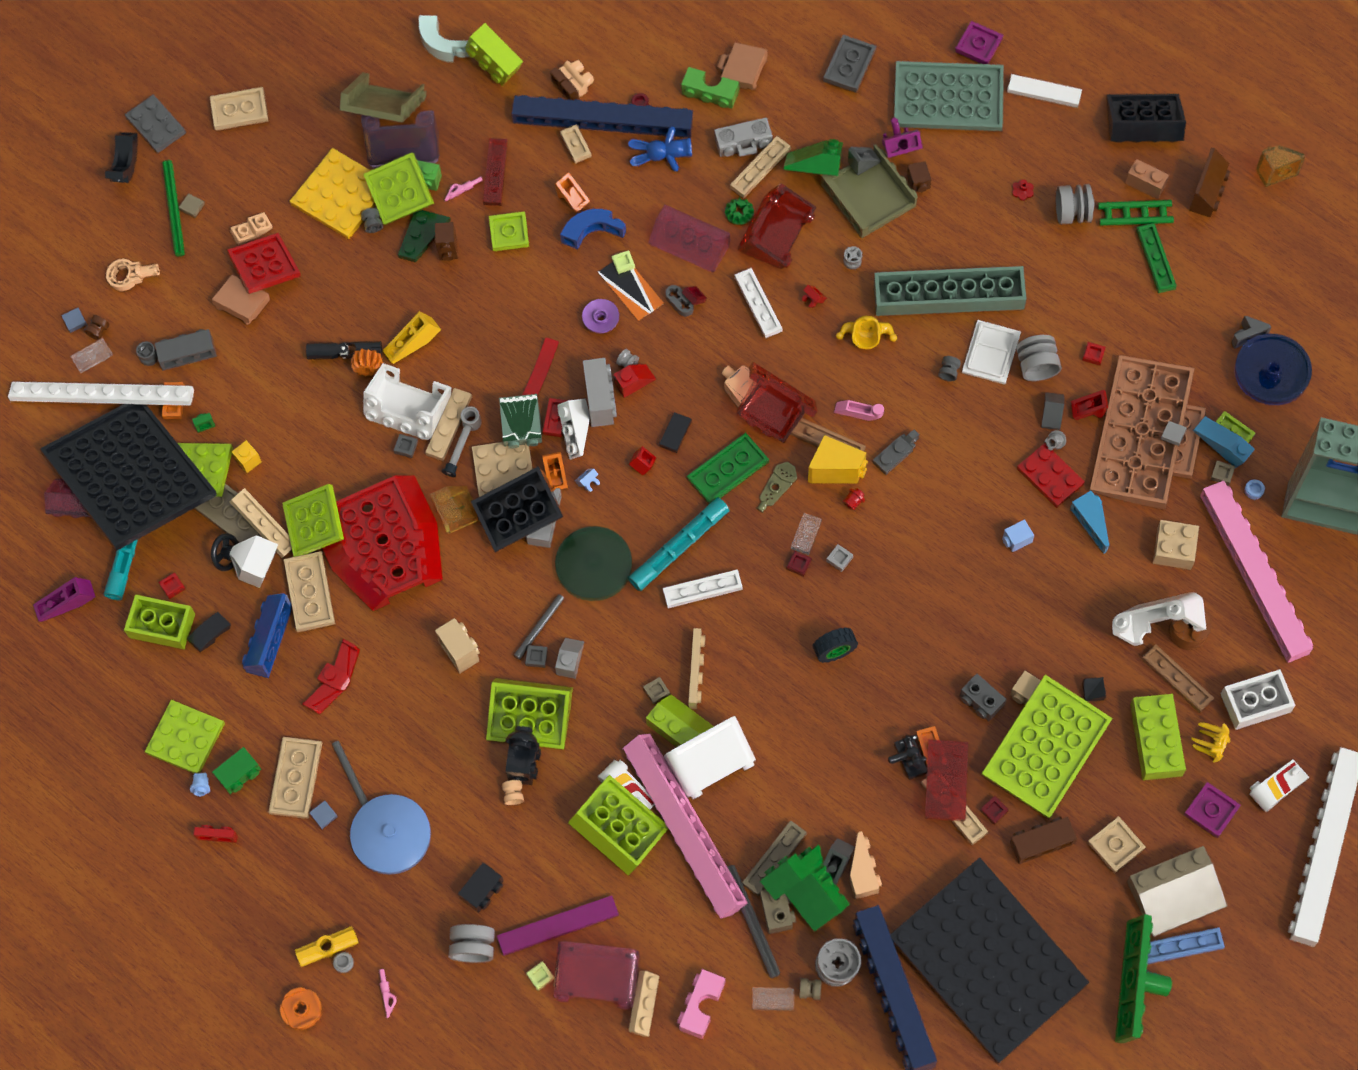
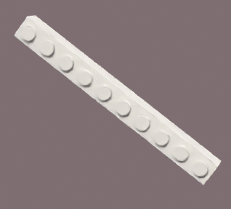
M1342 747L1337 753H1333L1331 759L1333 769L1328 772L1326 782L1329 783L1328 789H1324L1321 801H1324V805L1317 814V819L1320 820L1318 827L1315 826L1312 838H1315L1314 845H1310L1307 854L1310 857L1309 864H1305L1303 876H1306L1305 881L1300 884L1298 894L1301 895L1300 901L1295 903L1293 913L1296 914L1295 921H1291L1288 930L1291 933L1290 940L1312 947L1319 941L1358 782V752Z

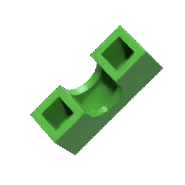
M688 67L681 84L682 94L689 98L701 99L706 103L718 104L723 108H733L739 93L738 81L722 77L718 85L708 86L705 84L706 75L704 71Z

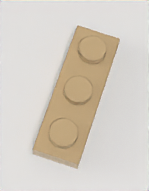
M639 971L629 1032L649 1037L659 981L658 975L648 971Z

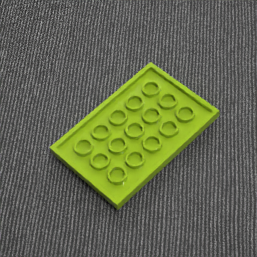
M1044 675L981 775L1049 819L1113 718L1047 675Z

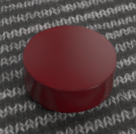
M637 93L632 97L631 104L646 106L649 105V98L643 93Z

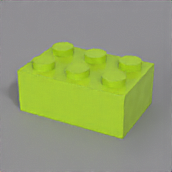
M486 23L470 36L464 47L466 53L471 58H475L479 62V66L483 70H487L491 74L492 79L502 86L518 71L523 63Z
M135 595L124 631L132 639L185 649L195 612L188 605Z

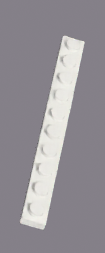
M12 382L8 398L10 401L191 406L194 388L193 386Z

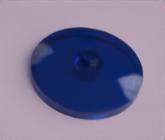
M1263 334L1250 339L1240 349L1235 361V376L1241 389L1252 399L1268 405H1283L1296 400L1304 393L1311 380L1312 365L1305 349L1295 340L1280 334Z

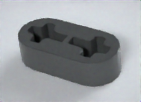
M669 286L665 292L666 300L681 316H690L694 311V305L682 294L683 290L679 286ZM671 292L677 293V298L674 295L671 296ZM682 303H683L685 306H688V305H689V309H688V310H687L686 308L682 309Z

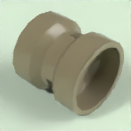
M801 978L800 998L812 997L814 1000H820L821 979L809 981L807 978ZM811 984L813 985L812 994L810 993Z

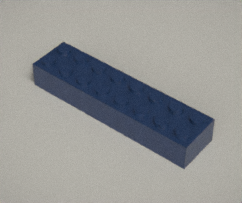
M877 905L856 912L855 920H853L854 924L852 925L856 936H860L861 943L859 945L862 954L867 955L868 962L866 964L870 975L874 974L875 982L873 983L877 994L881 993L882 1009L884 1013L888 1012V1025L891 1032L896 1034L895 1044L897 1050L904 1055V1060H902L904 1069H934L937 1059L880 906Z

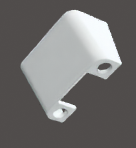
M383 363L364 391L363 413L369 421L423 440H429L449 401L451 387L434 381L432 393L401 383L400 369ZM386 371H391L395 377L389 376ZM438 389L444 390V393H439Z

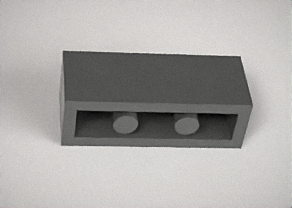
M209 329L198 330L196 333L188 335L182 334L177 338L163 339L155 343L158 361L162 370L217 356L213 337Z

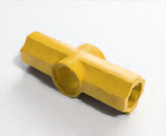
M351 926L332 935L322 936L317 941L296 949L295 952L301 967L325 957L330 958L337 952L354 946L359 942ZM325 943H332L329 950H322Z

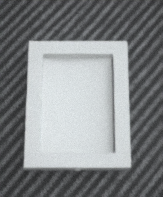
M978 320L962 373L1005 385L1021 331Z

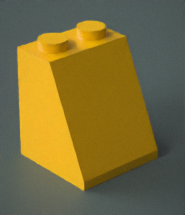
M824 435L809 465L808 482L857 484L860 478H864L867 471L868 460H866V452Z

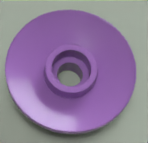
M606 299L593 300L583 310V323L592 332H609L619 321L618 308L614 303ZM603 317L604 320L600 321L598 318Z

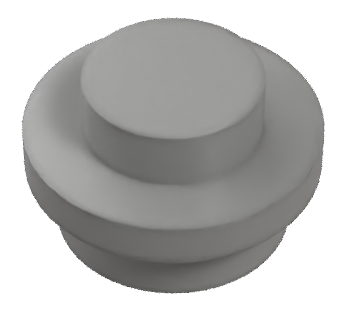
M346 952L337 954L333 960L334 968L340 973L350 971L354 965L352 956Z

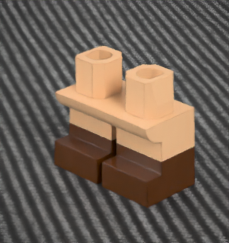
M567 60L563 67L559 69L554 68L550 71L551 81L568 100L580 98L588 92L587 87L594 82L593 76L589 72L582 76L579 74L584 70L579 60L573 63Z

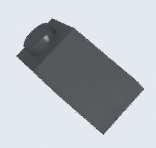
M838 838L829 849L823 863L824 866L826 865V872L830 874L835 885L838 884L855 849L854 846Z

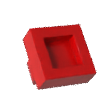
M807 285L804 289L807 294L802 297V301L806 302L811 298L810 308H814L817 303L823 304L827 299L815 286Z

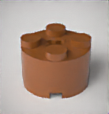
M1205 610L1206 630L1197 632L1191 624L1184 623L1183 619L1171 620L1168 631L1176 646L1181 649L1192 650L1205 643L1212 626L1211 616Z

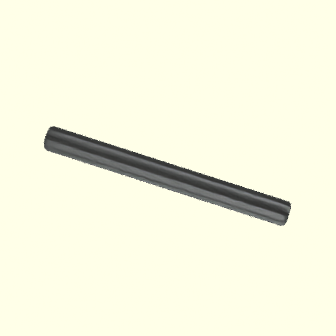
M727 866L748 902L741 908V911L770 978H775L780 975V970L735 866Z

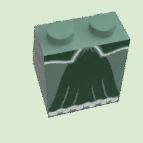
M537 394L499 398L504 446L518 448L519 445L537 446L538 443H542L540 407Z

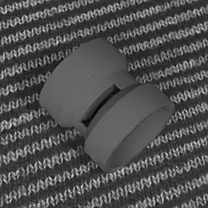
M368 208L361 213V218L365 222V230L368 233H375L383 228L377 208Z
M141 342L137 346L136 353L142 364L152 366L157 362V352L151 342Z
M944 356L942 368H940L938 376L946 381H955L961 361L953 356Z

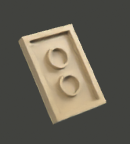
M263 87L210 96L215 130L269 121Z

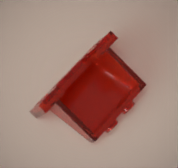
M752 362L749 367V378L753 380V383L736 413L746 419V423L750 426H757L762 429V433L766 436H773L785 443L805 413L811 417L815 416L817 413L816 401L755 362Z

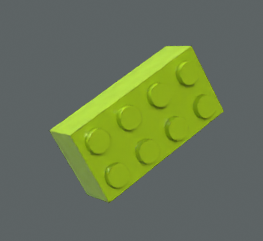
M1173 694L1134 697L1130 707L1142 779L1182 777L1186 767Z

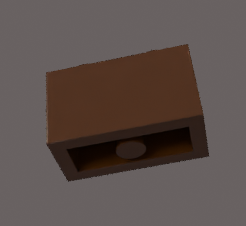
M435 223V243L439 260L451 261L458 259L454 223Z

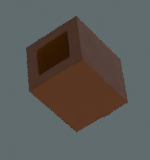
M926 161L908 165L907 176L911 189H914L915 192H924L930 189L931 177Z

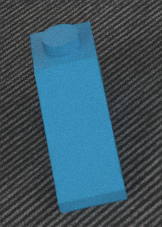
M1206 416L1193 429L1199 437L1231 465L1235 466V468L1243 464L1255 450L1241 436Z
M1089 491L1074 500L1070 510L1103 554H1105L1109 547L1102 501L1098 495H1094L1092 491Z

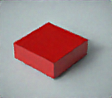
M1088 342L1082 361L1100 366L1106 347Z
M175 572L158 582L169 599L185 590L184 585Z

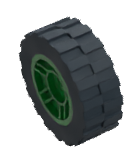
M844 627L824 634L812 646L819 662L824 663L847 656L857 648L858 642L852 629Z

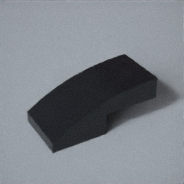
M217 612L194 630L187 640L199 652H202L215 643V638L229 630L231 624Z

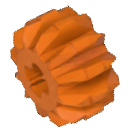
M357 350L352 355L351 368L358 375H364L365 377L369 375L372 377L383 364L381 354L376 353V350Z

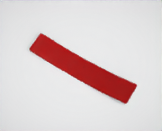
M545 338L522 396L537 394L538 396L559 341Z

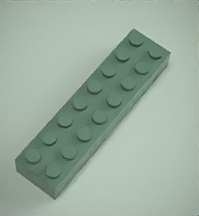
M1023 266L875 272L874 296L876 316L1024 310L1026 304Z

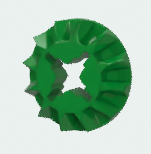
M739 197L727 203L725 215L731 223L742 225L748 223L753 218L754 208L747 199L744 200ZM736 206L740 209L743 208V215L740 212H736Z

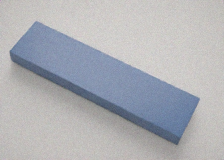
M1220 928L1151 941V951L1148 954L1147 964L1224 949L1225 946Z

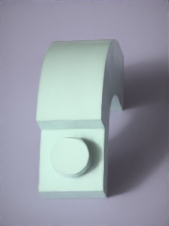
M419 16L421 39L424 47L431 55L447 62H454V56L462 58L469 56L464 48L467 41L447 40L439 35L437 16Z

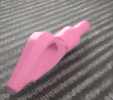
M482 177L473 181L469 180L463 185L453 184L445 201L474 188L475 184L483 181Z
M384 969L379 970L381 978L380 988L387 1018H389L397 999L394 994L389 992V982H386ZM389 998L393 999L391 1007L388 1005Z

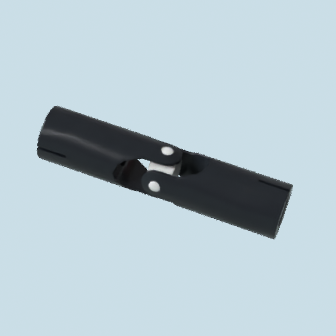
M382 342L307 343L306 357L308 360L334 359L339 357L344 359L352 358L354 353L350 354L348 346L355 347V351H360L361 349L376 350V353H380L382 357Z

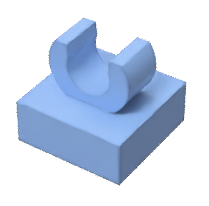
M587 469L574 480L578 486L585 487L589 492L593 491L590 487V482L593 481L595 485L600 484L599 480L595 478L598 475L595 469Z

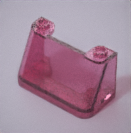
M565 941L558 942L553 997L557 998L556 1000L560 1002H569V999H573V997L614 1001L615 1004H618V1008L630 1009V1006L633 1007L638 982L641 960L640 952L628 948Z

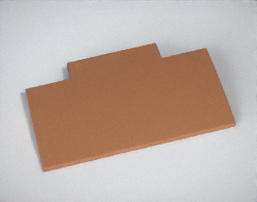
M1119 355L1090 491L1107 497L1166 510L1172 476L1192 479L1200 437L1193 429L1204 418L1206 408L1187 405L1194 368ZM1168 421L1187 427L1179 446L1161 440Z

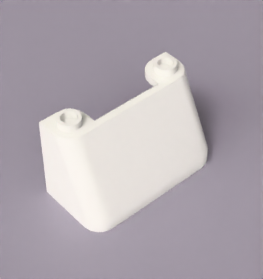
M1189 592L1136 605L1114 617L1112 622L1113 634L1133 646L1143 644L1142 638L1146 633H1151V623L1163 620L1183 619L1184 623L1191 624L1197 632L1206 630L1203 599L1197 593Z
M735 716L664 755V759L686 797H691L692 800L703 794L701 790L736 770L743 768L745 771L751 768L756 760Z

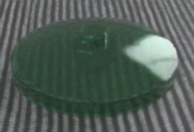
M585 527L571 533L561 543L555 559L556 573L562 586L573 596L588 601L604 600L617 594L628 582V577L632 571L631 552L625 540L616 532L604 527Z

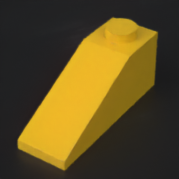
M419 311L383 349V352L390 362L394 364L428 344L441 329L432 317Z

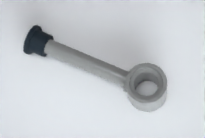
M466 407L461 412L463 430L450 462L446 464L445 469H442V473L447 476L456 477V465L470 431H475L481 426V417L475 407ZM469 417H476L473 421H467Z

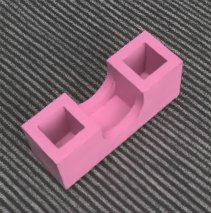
M702 969L701 974H696L693 994L689 992L685 1004L688 1006L685 1013L681 1012L677 1022L680 1024V1031L703 1039L710 1022V1016L703 1014L698 1006L702 1000L707 998L718 1001L725 985V978Z

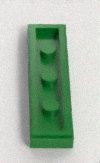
M1155 223L1138 226L1136 231L1157 292L1162 293L1175 290L1177 285Z

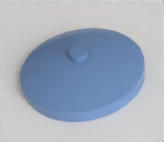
M391 794L370 800L357 812L352 822L350 839L354 853L367 868L381 874H398L411 869L424 857L430 844L431 829L425 812L416 802L401 795Z

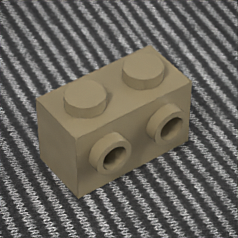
M766 889L760 890L768 933L772 934L793 929V923L796 922L794 911L789 910L788 903H791L789 898L783 894L774 900Z

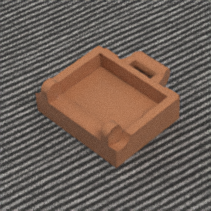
M735 43L730 55L723 54L719 60L717 69L723 72L720 79L722 77L739 82V88L755 90L763 65L767 62V49Z
M234 275L230 276L212 299L216 309L230 313L243 320L246 325H249L270 301L269 294L262 290L248 294L241 279Z

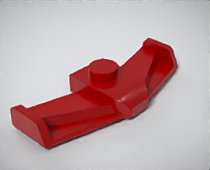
M342 639L335 665L326 663L317 678L322 685L302 703L304 707L320 715L343 691H346L351 683L350 679L360 652L356 645Z

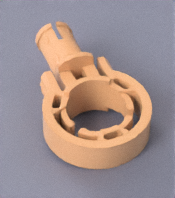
M119 259L108 267L106 278L114 289L126 291L134 287L135 284L142 283L144 277L158 276L160 273L157 271L160 270L158 264L141 266L140 262L132 263L127 259ZM117 268L129 270L124 281L117 282L116 274L119 272Z

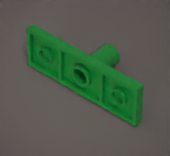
M1147 914L1127 921L1115 1035V1042L1123 1044L1139 1039L1142 1035L1145 992L1167 997L1172 988L1170 976L1147 971L1148 954L1151 951L1150 934L1153 930L1152 916Z

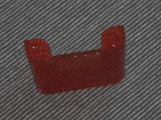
M780 183L763 198L738 246V250L743 254L777 268H787L792 262L791 253L789 252L802 226L806 223H811L814 219V211L817 207Z

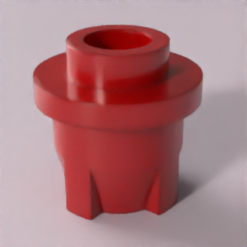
M850 488V493L842 502L850 510H855L860 503L865 502V494L858 488L855 490Z

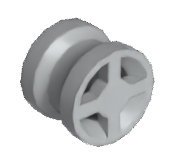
M851 246L844 252V265L849 269H857L862 263V251L858 247Z
M624 349L618 356L616 364L623 367L637 365L639 357L632 355L630 350Z

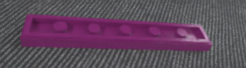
M611 895L497 935L502 953L505 956L619 916Z

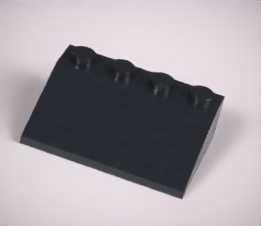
M1107 94L1108 125L1111 141L1118 143L1123 141H1184L1186 119L1179 94Z
M539 466L471 501L495 552L563 517L547 476Z

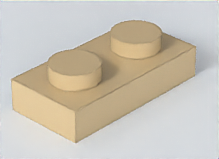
M577 125L560 131L574 163L591 157V152Z

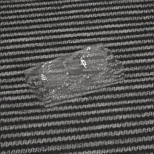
M102 338L70 357L79 372L82 373L111 357L113 354Z
M804 513L791 549L809 555L822 519Z
M753 988L752 1010L794 1011V988Z

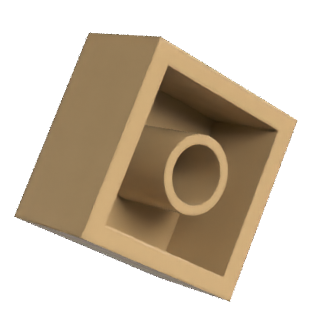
M1160 520L1156 533L1153 564L1191 570L1195 562L1199 526Z
M454 618L435 630L439 644L459 673L479 662L478 654L480 652L477 648L478 645L472 637L469 638L468 631L462 622L458 623Z

